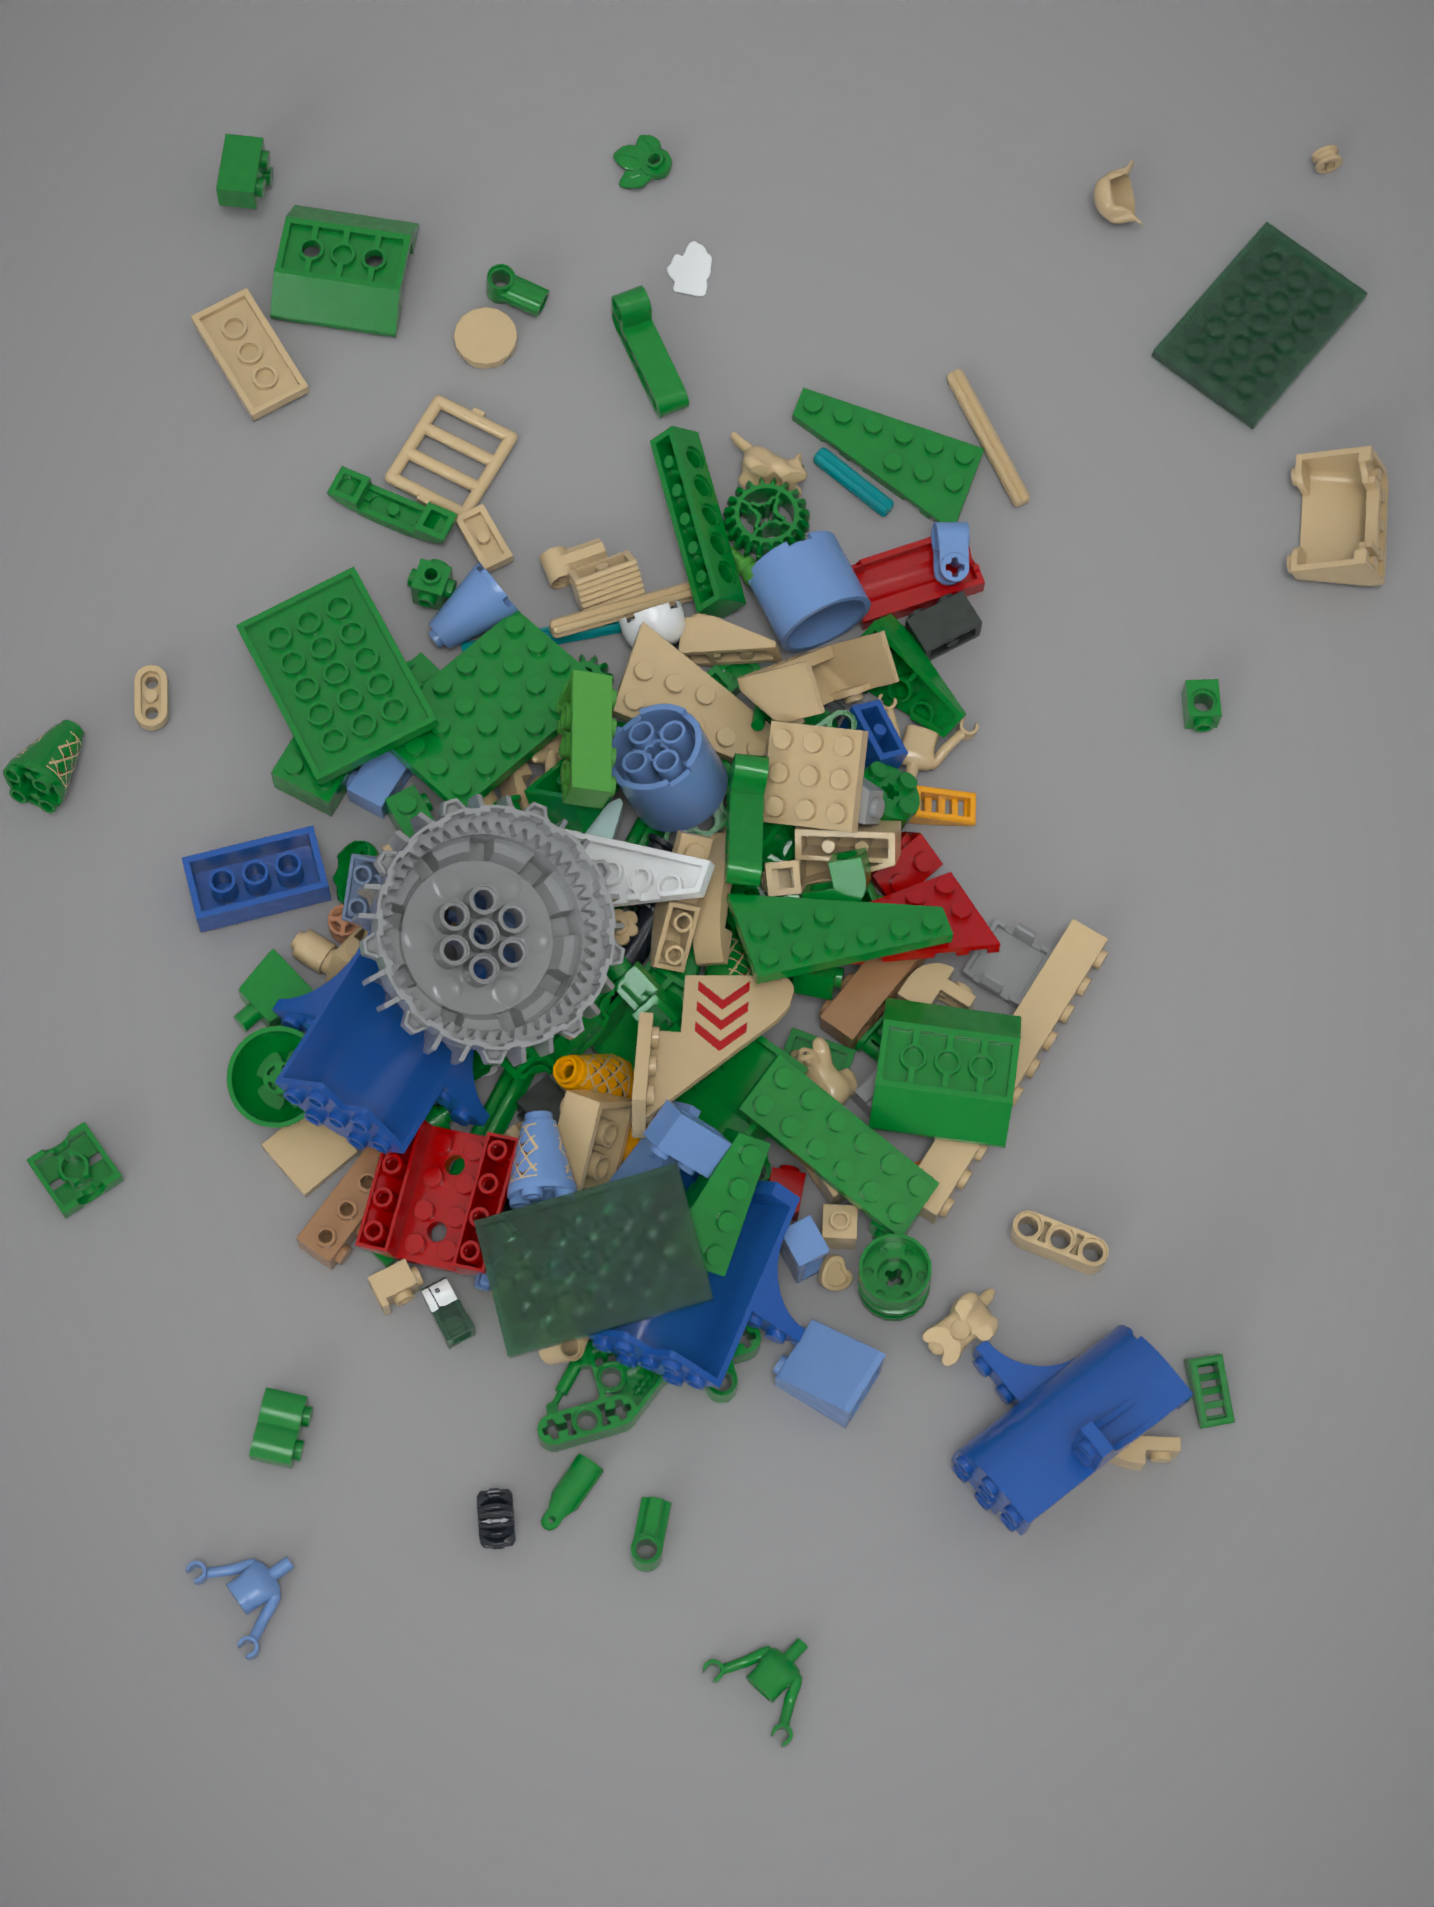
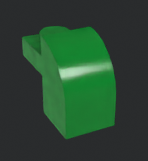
M866 848L833 853L828 862L832 880L807 884L801 894L802 898L860 902L871 880V867Z

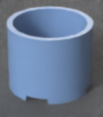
M810 532L807 535V540L798 541L790 546L786 541L765 554L751 569L753 577L748 582L779 642L786 651L801 652L824 645L852 629L865 617L870 609L871 602L836 536L832 532Z
M656 704L640 709L639 715L627 722L622 728L619 726L616 728L615 736L612 739V747H615L617 752L615 765L612 768V777H616L617 785L640 820L648 827L662 832H677L678 830L684 831L693 828L708 819L723 801L728 785L726 768L698 721L685 708L673 704Z

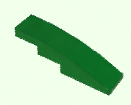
M639 961L635 962L629 970L614 981L615 991L634 1010L632 1016L638 1023L639 1012L653 1013V1027H660V1031L681 1032L682 1011ZM719 1066L692 1087L698 1093H701L723 1074V1068Z

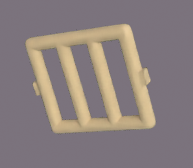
M436 395L386 472L385 481L416 497L419 504L426 506L430 502L460 515L478 505L517 442L518 435L514 431L486 418L485 412L475 407L470 410L441 395ZM443 410L502 441L495 453L491 454L433 425V422L440 411ZM426 435L486 465L479 479L476 480L416 450L424 436ZM409 460L469 490L470 493L462 506L401 476Z

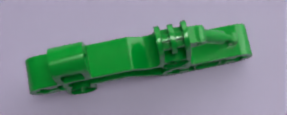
M748 1325L745 1327L742 1336L751 1341V1345L749 1348H745L743 1343H739L724 1377L730 1381L731 1387L726 1391H718L714 1387L705 1386L707 1395L714 1402L727 1403L735 1396L738 1379L734 1365L749 1361L759 1353L761 1345L759 1329ZM588 1340L581 1358L577 1361L569 1362L555 1388L557 1393L553 1401L546 1405L548 1415L539 1421L537 1427L539 1443L547 1451L558 1452L624 1433L636 1424L662 1388L669 1383L662 1379L663 1375L638 1365L634 1369L624 1366L617 1361H608V1356L614 1355L615 1359H617L618 1355L613 1352L606 1353L592 1346L593 1340ZM602 1359V1362L605 1363L597 1367L595 1360ZM591 1369L599 1398L593 1402L558 1411L559 1402L563 1396L568 1395L580 1371ZM613 1373L620 1377L621 1382L615 1387H607L602 1383V1378L607 1374ZM622 1407V1410L626 1412V1419L620 1420V1417L615 1415L616 1408ZM601 1411H605L608 1423L606 1426H603ZM584 1416H591L597 1421L596 1426L591 1430H583L577 1423ZM570 1420L574 1434L569 1436V1428L567 1429V1421ZM554 1426L556 1431H559V1438L552 1440L551 1435L547 1434L548 1428Z

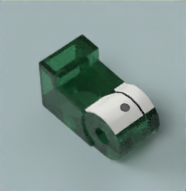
M446 1277L420 1290L448 1349L476 1335L473 1322L469 1315H467L460 1300L457 1299Z

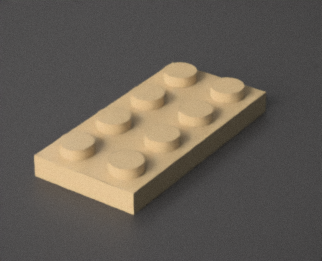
M247 288L191 316L193 325L253 421L309 393V386Z

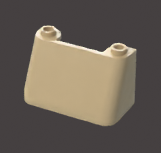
M1362 446L1296 454V466L1292 467L1291 479L1293 485L1298 486L1299 491L1302 493L1300 547H1294L1291 554L1287 556L1288 572L1297 580L1369 587L1383 585L1386 571L1389 480L1387 470L1373 447Z

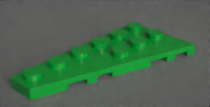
M806 388L802 389L792 415V421L821 442L826 441L840 451L839 455L848 461L851 459L863 468L864 473L900 499H906L912 503L928 519L932 518L936 522H958L983 457L984 448Z
M743 894L727 895V903L756 984L952 942L953 932L944 909L938 906Z

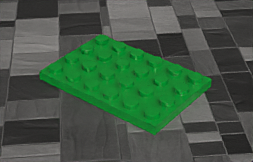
M354 566L236 625L319 786L439 726L434 712Z
M517 611L513 615L499 621L423 684L424 686L421 690L434 712L439 726L389 752L444 801L457 798L467 807L468 799L476 794H481L482 798L487 796L532 758L535 753L539 752L559 735L557 733V722L561 718V713L556 712L555 703L573 670L589 671L520 611Z

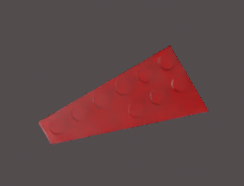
M952 872L870 901L873 903L943 907L953 932L952 942L880 957L882 962L934 958L937 953L956 952V956L969 955L971 950L986 949L987 953H995L1000 950V942ZM864 961L852 963L851 965L864 964Z

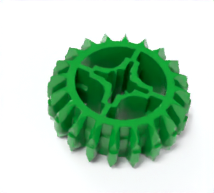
M762 477L758 480V485H754L748 480L745 487L746 490L737 487L735 496L728 498V507H725L723 511V517H725L723 522L726 531H728L727 536L729 542L735 541L733 547L735 550L744 549L745 557L755 554L756 561H759L769 551L786 541L790 546L798 541L806 540L804 533L809 532L810 523H808L810 512L805 509L807 502L805 498L798 499V489L788 491L789 485L787 481L781 486H777L775 477L770 481V484H765ZM780 506L789 513L792 524L787 522L786 517L779 513ZM741 516L746 518L747 523L754 527L752 534L743 526L740 520Z

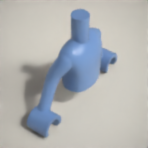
M285 1557L271 1568H268L263 1562L257 1561L254 1558L216 1567H206L200 1561L190 1562L186 1567V1573L191 1572L195 1568L203 1570L202 1575L194 1580L193 1583L195 1585L204 1584L207 1578L240 1574L227 1583L226 1586L246 1615L266 1603L250 1635L242 1637L237 1645L238 1648H241L247 1643H253L255 1645L254 1651L245 1658L247 1660L255 1659L260 1653L258 1641L281 1599V1588L278 1579L294 1569L289 1559Z

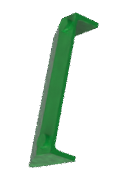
M650 959L644 968L682 1011L685 982L667 969L652 967ZM618 995L609 1005L608 1014L610 1017L601 1035L591 1046V1049L597 1054H614L629 1061L634 1070L638 1022L632 1016L634 1012L632 1007ZM761 1035L721 1065L724 1070L723 1074L701 1093H698L691 1087L674 1101L692 1105L700 1110L698 1118L717 1129L721 1134L724 1133L726 1128H730L765 1141L768 1136L737 1112V1107L775 1056L780 1054L805 1075H807L809 1070L808 1067Z

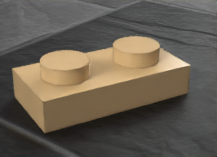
M484 504L458 515L455 524L477 563L480 562L490 573L513 561L510 549Z

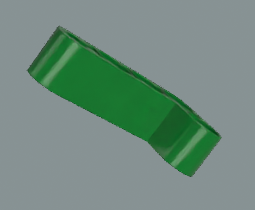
M640 285L611 296V315L614 326L656 415L660 418L689 407V399L685 387L652 320V307L645 288Z
M734 754L728 782L726 805L724 883L755 887L760 885L763 854L764 793L769 770V757Z

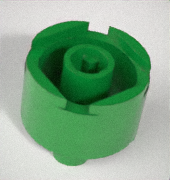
M875 761L864 770L863 777L883 790L885 809L880 820L901 821L902 830L919 809L920 797L916 788L918 782L911 773L902 772L893 766Z

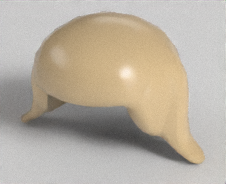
M1131 160L1126 167L1106 173L1095 184V206L1098 212L1111 223L1137 222L1141 226L1143 225L1138 217L1135 216V199L1129 178L1134 160Z

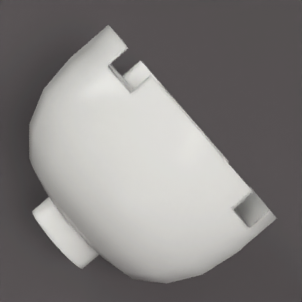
M676 601L673 609L670 608L669 603L634 613V619H631L629 623H627L626 617L619 620L622 633L631 647H633L642 622L647 624L671 645L679 642L685 628V613L681 601Z

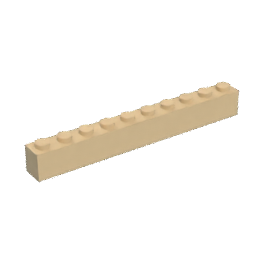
M1075 919L1069 924L1013 1014L1014 1016H1021V1039L1012 1106L1016 1105L1024 1091V1088L1020 1087L1025 1077L1027 1076L1032 1079L1039 1068L1041 1061L1037 1058L1043 1049L1049 1051L1058 1036V1033L1054 1032L1060 1021L1066 1024L1073 1013L1075 1006L1071 1003L1075 996L1078 994L1082 997L1092 981L1088 977L1093 967L1099 970L1109 952L1104 950L1108 938ZM935 1139L919 1167L940 1184L920 1210L919 1216L932 1224H935L939 1216L946 1218L955 1203V1200L951 1198L957 1187L961 1190L964 1189L973 1174L968 1169L974 1159L979 1162L982 1160L989 1146Z

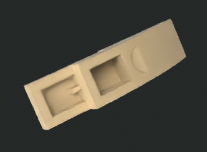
M678 830L672 852L708 860L713 839L708 836ZM698 898L656 902L651 938L652 967L684 973L701 907L696 905Z

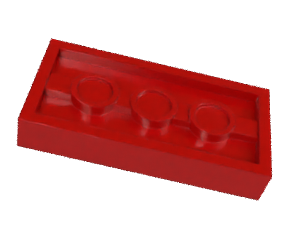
M931 537L860 559L856 564L851 565L871 602L868 613L859 622L862 631L868 629L875 620L888 614H892L896 619L909 616L919 608L926 610L935 605L941 597L950 593L955 595L963 591L967 597L982 592L985 581L979 565L972 558L970 547H968L969 572L963 580L949 586L942 585L934 576ZM951 563L946 565V571H951L952 575L957 573V568L951 567Z

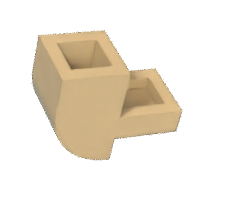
M930 963L917 968L910 974L897 993L896 999L936 1004L937 1001H940L946 1006L972 1010L976 996L972 994L973 991L967 985L958 981L955 983L951 981L955 968L942 963Z

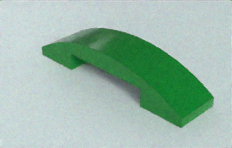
M341 466L327 491L328 496L355 513L386 528L425 541L444 543L458 518V514L430 502L424 506L372 484L370 477L344 466Z

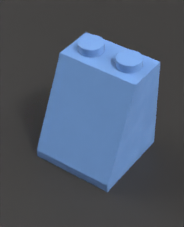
M811 1320L807 1328L801 1325L805 1330L800 1342L791 1341V1344L795 1345L789 1357L783 1354L773 1369V1373L777 1374L774 1385L846 1429L881 1373L886 1355L815 1320Z

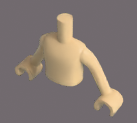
M880 694L877 700L880 699L881 701L883 694ZM894 697L891 706L883 705L901 738L894 712L897 699ZM962 719L956 732L938 749L936 754L935 748L939 738L938 733L920 726L906 725L902 740L908 751V755L902 765L906 766L905 772L911 773L917 778L919 770L928 771L936 769L961 740L968 741L974 738L979 729V724L976 722L973 730L969 732L964 729L963 723L965 719Z

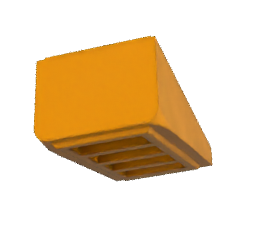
M917 785L920 806L908 823L949 826L976 825V793ZM932 800H936V812H932ZM945 801H949V814H945ZM958 801H963V816L958 815Z

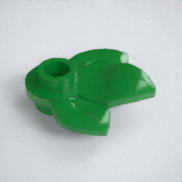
M640 135L636 145L622 146L613 154L615 162L625 169L619 182L621 188L637 189L644 187L651 179H663L671 171L672 158L670 154L663 150L660 141L651 135Z

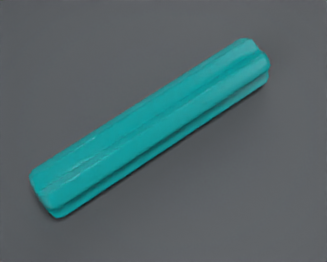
M822 447L816 452L813 462L879 515L885 517L894 507L893 500L827 448Z

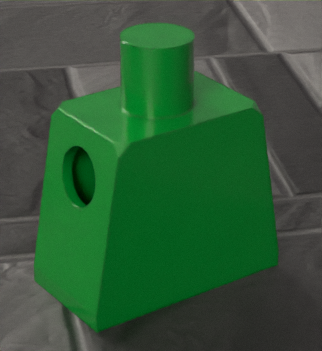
M273 948L238 990L240 998L246 1006L235 1014L233 1018L245 1032L260 1020L266 1027L283 1026L281 1024L282 1019L272 1010L279 999L299 997L314 990Z

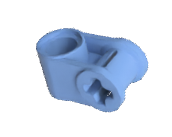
M934 522L932 525L933 572L936 580L942 585H953L963 580L969 572L968 547L970 532L967 522ZM950 563L951 567L957 568V573L953 575L951 571H946L945 568Z

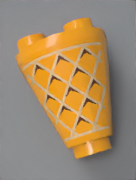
M614 1054L567 1055L559 1058L554 1064L553 1075L556 1082L565 1092L566 1090L586 1089L632 1099L634 1070L632 1064Z

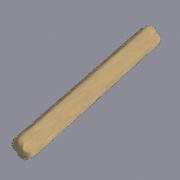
M956 369L947 375V382L980 444L984 448L1010 500L1015 507L1027 504L1030 495L963 370Z
M689 581L551 619L549 630L553 638H560L617 622L624 617L626 619L634 617V613L658 605L669 603L671 607L674 606L676 601H681V603L692 601L694 599Z

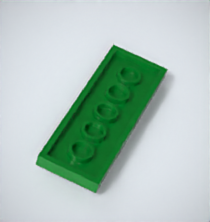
M780 1054L775 1056L736 1109L737 1112L890 1234H904L940 1184Z

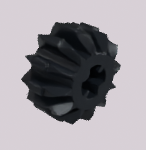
M499 1488L480 1491L477 1496L480 1544L483 1548L504 1549V1547L513 1546L516 1538L512 1493L509 1489Z

